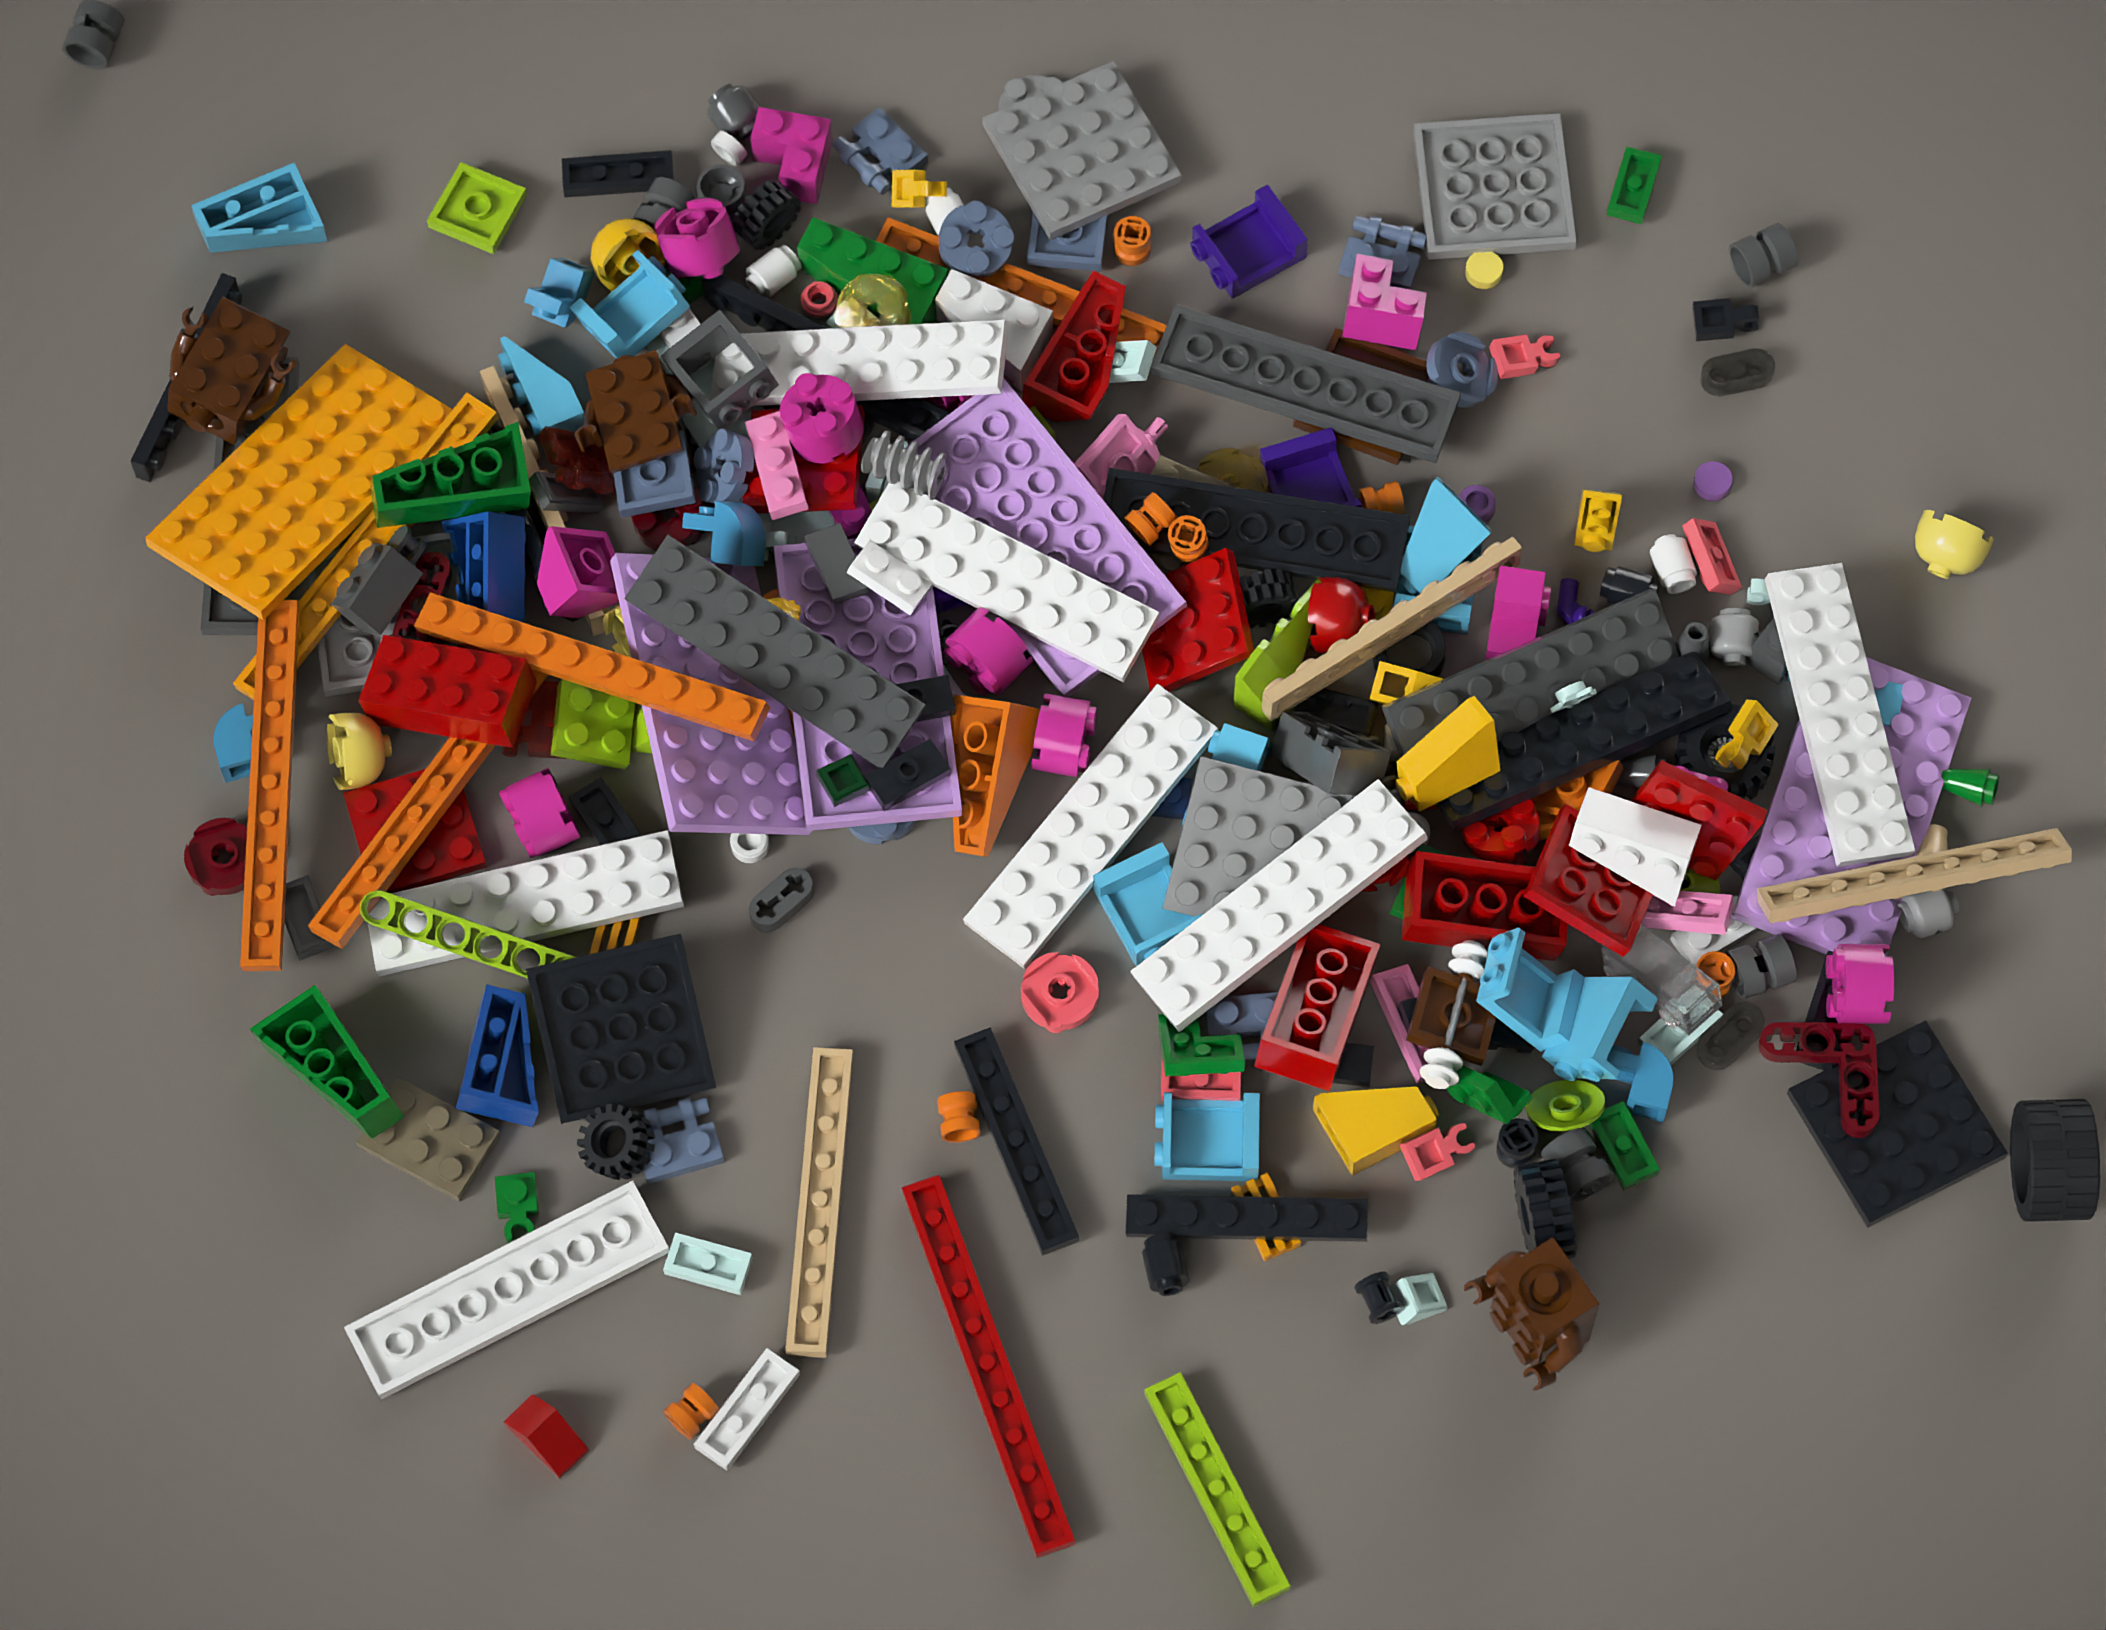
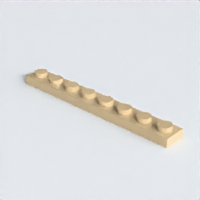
M494 366L481 370L480 375L483 388L493 410L498 414L499 418L497 420L500 427L504 430L507 425L519 422L528 479L535 472H548L547 469L540 471L536 460L541 459L537 445L533 438L526 440L522 431L527 428L520 408L513 409L509 402V399L513 398V393L507 378H499ZM530 485L531 494L547 530L551 526L566 528L564 522L568 521L567 513L565 511L542 510ZM608 607L585 615L593 636L605 632L603 618L609 612Z
M1514 537L1509 538L1503 543H1493L1484 551L1481 557L1471 563L1470 561L1461 563L1449 577L1441 582L1435 580L1429 583L1421 591V594L1412 600L1400 601L1385 617L1378 621L1376 619L1368 621L1360 628L1356 635L1348 640L1340 639L1330 646L1327 653L1316 660L1310 658L1304 661L1296 669L1295 673L1284 680L1283 678L1275 679L1263 692V713L1270 721L1282 715L1283 711H1288L1496 581L1500 565L1517 568L1520 564L1522 547Z
M2058 828L1757 888V901L1770 923L1786 922L1803 916L1825 914L1833 910L1864 906L1872 902L1899 899L1907 895L1938 891L1946 887L1966 883L1972 884L2001 876H2012L2020 872L2040 868H2051L2055 865L2070 863L2072 849Z
M813 1047L785 1350L787 1356L827 1358L853 1066L852 1049Z

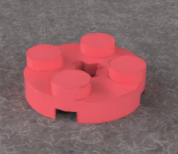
M1059 952L1042 955L1028 966L1021 984L1023 1008L1036 1024L1045 1027L1049 1032L1060 1033L1064 1030L1076 1028L1085 1023L1098 1006L1099 990L1097 975L1092 966L1079 956L1073 954L1072 957L1059 955ZM1057 984L1059 987H1064L1065 985L1070 987L1067 991V997L1064 999L1053 998L1051 996L1053 994L1052 986Z

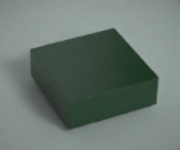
M852 754L817 769L816 776L834 807L869 791V784Z

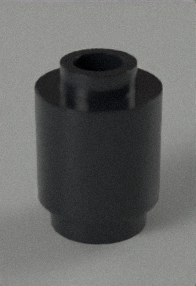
M1620 566L1617 569L1608 567L1601 584L1600 597L1607 598L1608 603L1616 604L1648 589H1656L1658 594L1659 585L1653 584L1654 576Z
M1171 1233L1156 1234L1147 1238L1144 1241L1145 1249L1142 1251L1150 1289L1154 1292H1159L1161 1296H1172L1180 1293L1183 1290V1286L1189 1282L1181 1243L1176 1241L1175 1235Z

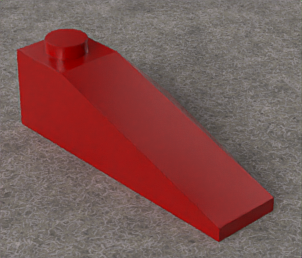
M1094 270L1092 271L1023 384L1022 401L1029 409L1035 406L1043 417L1054 422L1091 419L1108 391L1126 291L1125 285Z

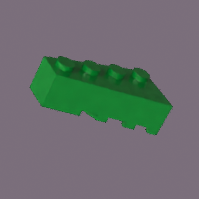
M812 217L797 246L798 259L801 263L802 271L817 281L829 284L835 289L837 294L841 293L846 298L854 297L882 322V326L931 324L936 318L935 298L949 274L947 268Z
M519 422L507 425L504 430L490 435L486 433L475 437L472 442L456 448L452 446L438 451L437 455L421 461L416 459L373 475L371 497L377 528L459 518L488 511L498 513L528 509L531 490Z
M316 984L250 1028V1031L268 1053L370 1139H373L405 1117Z

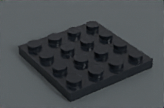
M681 933L526 969L561 1124L585 1119L588 1114L597 1116L594 1109L600 1106L606 1109V1104L617 1106L619 1104L632 1108L716 1088Z
M1926 1020L1876 1045L1879 1120L1876 1129L1868 1137H1852L1842 1128L1838 1064L1833 1066L1832 1070L1827 1069L1789 1088L1787 1092L1788 1097L1867 1228L2005 1159L2008 1154ZM1852 1072L1847 1077L1848 1083L1854 1089H1865L1870 1084L1869 1078L1862 1072ZM1864 1100L1857 1101L1854 1117H1851L1857 1120L1859 1126H1864L1866 1120L1870 1119L1863 1117L1862 1114Z

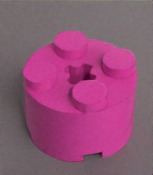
M712 198L695 199L686 202L687 209L676 213L675 207L666 211L655 223V230L670 274L672 273L677 279L702 275L705 279L715 278L724 272L723 266L740 252L728 212L725 207L723 208L722 202Z
M802 374L795 380V384L788 389L781 401L780 418L791 445L801 458L813 463H829L833 461V457L842 453L845 456L848 455L859 444L864 430L862 418L851 387L843 380L831 375Z
M979 607L946 639L947 648L942 654L955 668L961 667L970 676L968 682L979 694L985 696L990 691L1000 695L1033 662L1032 656H1024L1023 653L1028 648L1008 624L999 617L992 622L985 617L989 610Z
M1045 693L1043 699L1045 705L1048 706L1041 705L1033 748L1037 749L1036 758H1040V760L1032 758L1031 769L1078 778L1079 773H1084L1090 764L1091 751H1089L1090 745H1086L1087 735H1095L1098 719L1097 707H1091V701Z
M549 767L506 786V789L499 791L508 813L510 812L515 822L513 826L522 845L525 846L530 858L540 857L581 838L574 818L563 795L556 787L557 782Z
M1838 944L1837 948L1833 950V955H1827L1826 977L1827 979H1832L1833 993L1827 995L1826 1012L1828 1018H1836L1838 1023L1887 1024L1890 1021L1892 1012H1884L1885 1001L1893 1002L1894 998L1893 958L1884 957V954L1890 950L1888 944Z

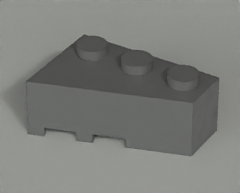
M1283 711L1270 755L1283 763L1284 768L1296 772L1327 794L1353 795V799L1377 779L1381 783L1383 782L1391 751L1311 713Z

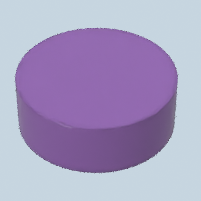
M1706 462L1696 470L1693 482L1694 489L1705 500H1721L1730 492L1733 480L1732 473L1727 466L1720 462Z
M1472 485L1460 493L1459 497L1484 523L1493 517L1496 499L1490 489L1481 485Z

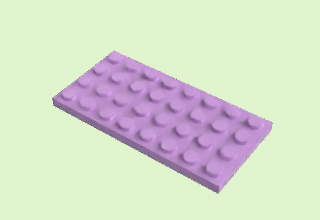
M1004 378L1001 394L974 395L914 440L918 442L917 454L919 455L923 453L926 447L932 448L931 460L935 461L941 452L946 454L944 480L934 499L1158 611L1160 618L1152 633L1187 607L1183 597ZM1009 625L1023 640L1028 648L1026 651L1032 656L1033 660L1062 696L1069 697L1102 672Z
M848 539L855 557H857L862 550L856 547L854 543L856 539ZM806 544L774 546L779 598L783 597L787 601L795 600V604L801 606L799 622L893 684L944 676L933 586L911 615L870 588L869 593L833 605ZM792 711L806 831L962 816L950 716L916 722L891 760L931 738L950 766L951 775L884 811L870 789L868 792L836 807L833 806L816 776L817 769L852 754L863 775L878 767Z
M615 553L610 563L631 658L764 700L771 707L755 742L642 705L669 832L809 835L812 831H806L797 747L788 708L628 603L624 598L653 555ZM704 558L761 596L755 566L715 563L710 561L711 558Z
M1867 657L1874 690L1883 689L1888 682L1903 685L1901 690L1903 700L1900 714L1892 718L1890 726H1883L1915 852L1912 856L1842 867L1836 866L1799 718L1731 916L1735 920L1771 934H1781L1784 939L1826 955L1828 950L1833 952L1838 944H1888L1890 947L1902 910H1899L1897 905L1902 902V898L1887 899L1868 903L1864 906L1833 910L1825 914L1803 916L1786 922L1770 923L1757 901V888L1915 857L1928 832L1944 783L1941 775L1943 770L1949 768L1971 701V697Z

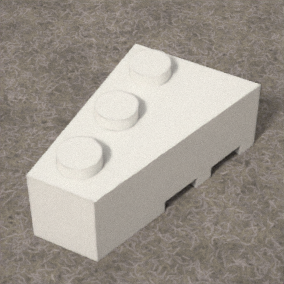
M951 269L935 298L937 321L940 323L1005 320L1009 326L1004 374L1022 392L1025 380L1053 334V310Z
M1588 787L1575 822L1569 846L1675 907L1701 825Z

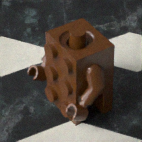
M222 297L210 319L208 320V315L205 312L202 314L198 325L190 320L193 307L186 309L182 314V322L185 328L180 330L171 352L169 377L172 383L168 392L167 411L186 420V423L192 429L202 433L208 431L235 445L249 421L257 420L275 407L286 383L284 376L295 370L297 361L295 358H292L286 370L281 368L283 361L288 355V348L283 345L290 335V330ZM205 326L200 336L198 337L196 333L197 329Z
M657 350L635 357L624 355L615 359L613 364L585 372L591 399L586 403L582 427L575 432V437L582 452H586V447L591 444H596L598 448L604 446L609 470L613 474L684 451L679 431L684 430L687 439L691 473L697 472L693 464V456L682 415L686 413H691L692 417L697 415L693 405V397L676 375L669 372Z
M1553 1237L1528 1253L1521 1251L1506 1253L1487 1270L1486 1275L1473 1279L1464 1286L1465 1291L1472 1288L1478 1290L1479 1297L1473 1302L1474 1304H1479L1493 1297L1492 1311L1490 1312L1491 1319L1501 1333L1508 1332L1515 1343L1512 1347L1520 1362L1524 1366L1530 1364V1367L1524 1371V1377L1526 1378L1533 1374H1536L1538 1377V1384L1533 1388L1534 1391L1555 1383L1556 1372H1560L1579 1355L1584 1347V1343L1590 1340L1599 1302Z

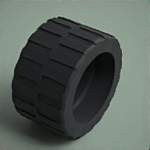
M2086 1099L2019 1101L2014 1107L2010 1129V1168L2014 1200L2017 1212L2023 1221L2090 1220L2095 1215L2100 1193L2099 1140L2094 1112Z

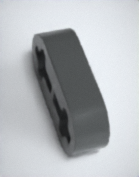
M790 868L757 894L749 906L750 919L753 926L762 932H772L780 928L812 899L814 893L813 882L809 873L804 869ZM793 882L797 885L803 882V892L799 893L794 890L787 895L789 893L788 883ZM776 903H778L773 908V918H770L767 915L760 918L761 915L759 908L764 907L766 909H771Z

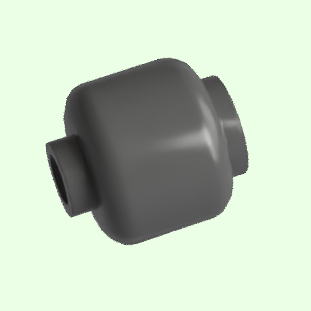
M730 83L723 86L708 100L710 104L707 111L708 117L719 131H724L734 138L740 136L744 140L752 135L760 105L744 86H732Z

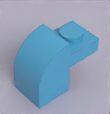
M563 257L552 258L548 264L541 287L528 288L524 302L534 306L532 315L566 328L576 319L575 314L569 307L579 298L583 301L586 300L595 272L591 268Z
M715 501V507L699 506V513H683L682 528L713 531L710 561L740 566H764L765 530L761 518L749 505L742 502Z
M243 703L229 709L220 718L214 731V748L226 783L250 776L253 715L247 716Z
M1645 1042L1642 1043L1639 1056L1631 1054V1051L1624 1047L1612 1046L1607 1056V1061L1620 1071L1617 1079L1614 1080L1632 1084L1626 1105L1630 1114L1663 1123L1673 1088V1071L1668 1059L1656 1047Z

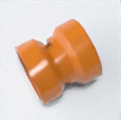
M1127 216L1117 222L1114 228V254L1117 260L1124 265L1138 266L1143 264L1151 253V228L1143 218Z
M1397 481L1385 483L1377 491L1371 486L1359 489V499L1362 508L1405 515L1404 500Z
M1152 492L1144 499V505L1139 510H1132L1124 519L1135 534L1150 546L1158 539L1159 532L1163 528H1169L1171 523L1177 519V516L1156 493Z
M1185 515L1178 517L1171 523L1168 530V538L1176 558L1184 562H1194L1202 558L1208 550L1209 542L1205 526L1201 520L1194 516Z
M1718 951L1707 952L1702 955L1697 961L1692 980L1693 989L1697 988L1710 1002L1725 998L1730 992L1735 974V965L1732 959L1725 953Z
M950 1092L937 1099L938 1113L943 1116L944 1120L940 1125L942 1140L947 1142H965L973 1140L981 1134L979 1120L974 1117L977 1102L976 1095L973 1092Z
M691 1383L683 1391V1397L678 1402H671L663 1410V1413L682 1435L692 1440L700 1432V1425L705 1420H712L720 1409L702 1388L695 1383Z

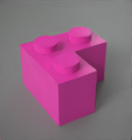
M759 107L751 135L753 161L781 165L779 182L794 194L800 202L817 204L833 143L831 119Z
M1357 254L1349 288L1342 337L1416 350L1424 317L1427 293L1390 286L1393 260Z
M1500 565L1485 661L1538 638L1536 637L1537 625L1545 626L1551 587L1544 586L1546 572Z

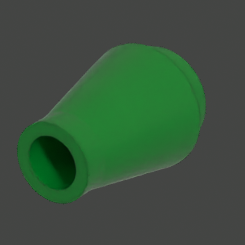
M1948 768L1943 770L1941 778L1944 780L1941 790L1948 791L1981 807L1984 803L1993 805L2000 776L1991 773V769Z

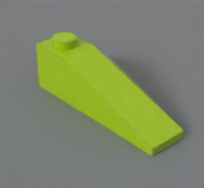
M1316 580L1314 583H1322V582H1321L1320 580ZM1314 583L1296 602L1290 615L1292 619L1287 621L1282 618L1276 625L1270 642L1263 639L1235 676L1233 707L1271 731L1279 722L1281 715L1270 721L1263 713V692L1275 679L1283 678L1284 680L1295 673L1296 669L1306 660L1311 643L1310 635H1313L1316 624L1308 623L1309 599Z

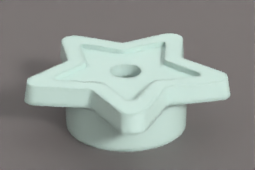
M1583 681L1570 684L1555 693L1559 703L1551 707L1550 710L1554 713L1564 708H1572L1574 704H1578L1596 695V689H1592V686L1586 688Z

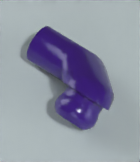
M1564 578L1560 581L1557 603L1558 614L1568 624L1594 613L1591 608L1587 610L1586 606H1581L1577 602L1579 582L1572 578Z

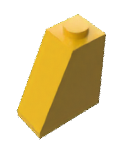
M1475 696L1464 701L1396 762L1399 778L1395 780V784L1400 796L1405 801L1410 799L1420 812L1500 772L1494 719Z
M1417 1086L1320 1093L1314 1096L1313 1103L1315 1115L1352 1176L1401 1151L1400 1144L1435 1129L1436 1117L1439 1116L1437 1107L1431 1097L1428 1095L1423 1097Z

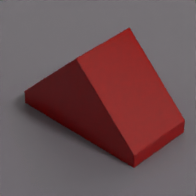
M534 1394L527 1398L503 1421L559 1479L589 1451L588 1447L557 1409Z

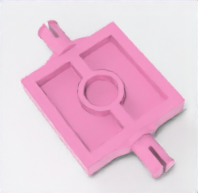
M1118 414L1074 465L1103 499L1109 468L1146 474L1152 473L1160 456L1155 442L1168 429V425L1164 424L1165 421L1156 417L1151 425L1143 431L1137 428L1126 414Z

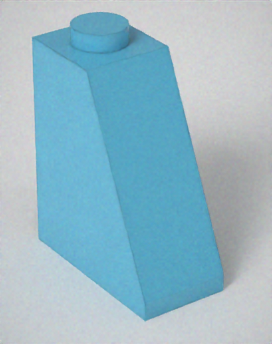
M1439 476L1431 483L1402 560L1401 574L1403 576L1399 581L1414 596L1418 592L1421 593L1429 583L1435 580L1441 582L1491 533V529Z

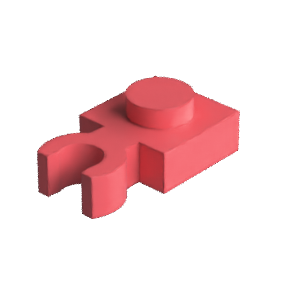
M1527 334L1492 340L1489 350L1497 364L1500 379L1535 374L1539 365L1542 367L1555 366L1561 357L1560 354H1549L1544 351V349L1551 347L1554 337L1545 335L1540 337L1536 343L1531 344Z
M1465 1123L1450 1126L1445 1131L1444 1137L1440 1129L1435 1128L1400 1144V1148L1415 1181L1423 1180L1454 1165L1451 1153L1456 1155L1465 1154L1475 1148L1474 1142L1461 1146L1456 1140L1457 1133L1467 1128Z

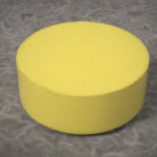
M1493 252L1473 253L1468 258L1465 275L1472 286L1478 289H1490L1501 281L1503 263L1497 254Z

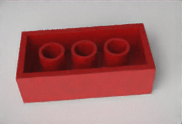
M383 635L358 701L366 716L371 717L381 726L513 748L537 680L526 658Z
M1416 851L1406 867L1402 926L1403 941L1453 947L1456 944L1470 940L1482 944L1485 950L1488 951L1493 937L1519 927L1525 932L1522 948L1535 959L1555 961L1566 947L1568 923L1523 897L1535 867Z
M1318 924L1301 937L1295 946L1262 1035L1254 1067L1330 1092L1371 979L1380 944Z

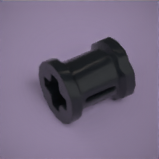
M1385 1271L1369 1275L1354 1286L1356 1293L1362 1294L1371 1313L1369 1315L1371 1324L1388 1321L1404 1310L1402 1303L1395 1300L1387 1283L1389 1275Z

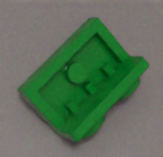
M1464 1065L1459 1070H1455L1459 1076L1458 1083L1446 1088L1450 1095L1458 1102L1505 1124H1508L1513 1118L1517 1117L1533 1099L1530 1092L1490 1072L1485 1071L1481 1074Z

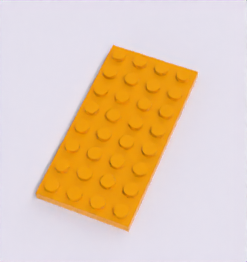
M344 344L145 537L147 546L264 620L373 509L371 497L372 476L411 462L453 409L349 345Z

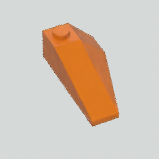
M954 694L956 715L950 716L962 805V816L953 817L955 852L988 857L1034 750V739L1040 709L1011 702Z

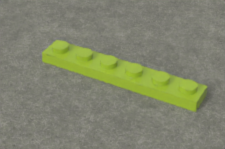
M1181 1372L1145 1388L1144 1395L1253 1608L1290 1591L1291 1586Z

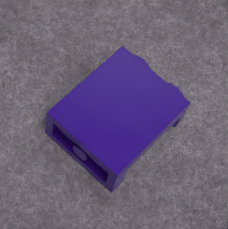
M1267 184L1255 191V202L1205 230L1200 224L1194 226L1190 247L1199 262L1205 261L1210 268V275L1215 285L1220 290L1225 289L1231 299L1307 258L1308 239Z
M1332 427L1260 449L1259 467L1270 493L1362 508L1360 499H1355L1336 452L1337 439Z

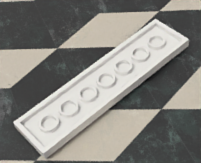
M1005 320L741 333V336L769 368L779 384L778 387L771 391L767 398L758 401L753 406L781 405L785 393L795 384V380L805 373L831 375L843 380L851 387L856 401L1001 394L1009 326ZM734 343L715 356L709 401L754 368Z
M897 481L895 484L888 483L854 542L856 547L862 550L869 540L873 541L907 564L913 572L933 583L932 586L976 608L982 607L989 610L988 614L991 616L999 617L1005 623L1122 682L1125 681L1160 618L1158 611L934 498L930 500L926 494L919 496L912 487L908 490L902 489L900 481Z
M1842 563L1768 573L1765 582L1836 866L1842 867L1912 856L1915 852V847Z
M1157 684L964 917V924L1022 968L1026 969L1093 887V875L1109 868L1209 746L1215 730L1219 731L1218 728Z
M1377 779L1130 972L1163 1014L1180 1032L1428 839L1427 835L1380 780Z
M668 830L391 893L531 942L684 907L671 837ZM381 897L369 913L370 916L376 920L384 919L390 910L388 901ZM417 909L409 912L405 920L406 927L414 933L424 930L427 926L425 913ZM455 922L449 923L443 930V938L449 945H459L465 937L464 928ZM368 923L375 968L379 976L464 957ZM493 935L486 936L480 943L481 953L502 949L503 947L501 940Z
M631 1181L345 1326L344 1329L380 1400L668 1254L669 1247L634 1182Z

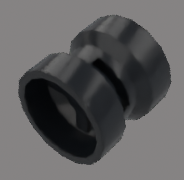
M1514 1118L1508 1124L1502 1125L1498 1135L1496 1153L1499 1160L1505 1166L1514 1168L1515 1166L1528 1164L1533 1161L1538 1145L1536 1127L1530 1121L1522 1118Z

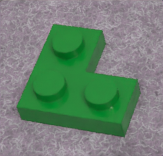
M1158 1014V1031L1165 1076L1245 1072L1241 1034L1201 1037L1198 1018L1178 1032L1164 1014Z

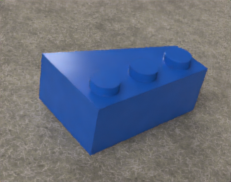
M488 511L443 521V532L450 533L454 551L448 554L450 565L457 566L460 584L455 586L458 602L524 623L526 615L524 607V582L526 578L525 517Z
M486 984L478 1009L455 1109L533 1127L539 1113L534 1086L535 1074L534 1065H532L531 1040L525 993Z

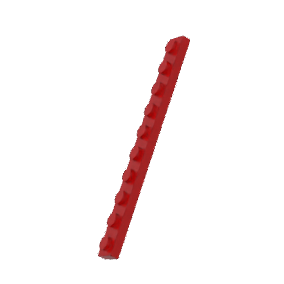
M940 1175L901 1187L903 1197L1035 1556L1040 1558L1074 1546V1536Z

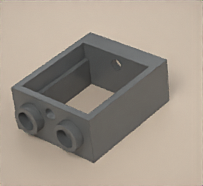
M721 310L717 311L660 355L672 374L676 375L718 430L736 422L741 414L758 401L767 398L771 391L779 386L769 368ZM734 343L754 368L709 401L689 376Z

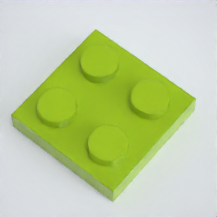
M460 162L427 219L428 228L495 254L527 198V190L522 186Z
M562 679L557 686L551 755L625 770L630 762L635 703Z

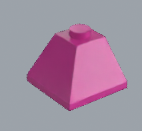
M551 526L546 530L537 586L550 616L580 618L619 603L610 560L615 555V551L607 532Z

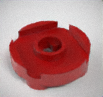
M1528 799L1462 828V835L1466 847H1470L1473 855L1477 858L1493 862H1506L1516 859V852L1522 851L1524 848L1529 852L1536 846L1541 836V826L1534 802ZM1506 826L1501 832L1495 831L1498 827Z

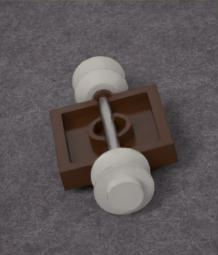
M1468 940L1453 946L1452 954L1456 959H1452L1448 963V969L1452 974L1429 966L1427 967L1423 975L1406 1041L1429 1048L1424 1053V1059L1428 1064L1420 1068V1075L1428 1085L1437 1089H1446L1458 1083L1459 1076L1455 1070H1459L1463 1066V1060L1481 1066L1486 1058L1496 1017L1476 1002L1480 983L1474 982L1480 980L1485 967L1483 965L1486 964L1488 951L1485 950L1482 944L1476 941Z

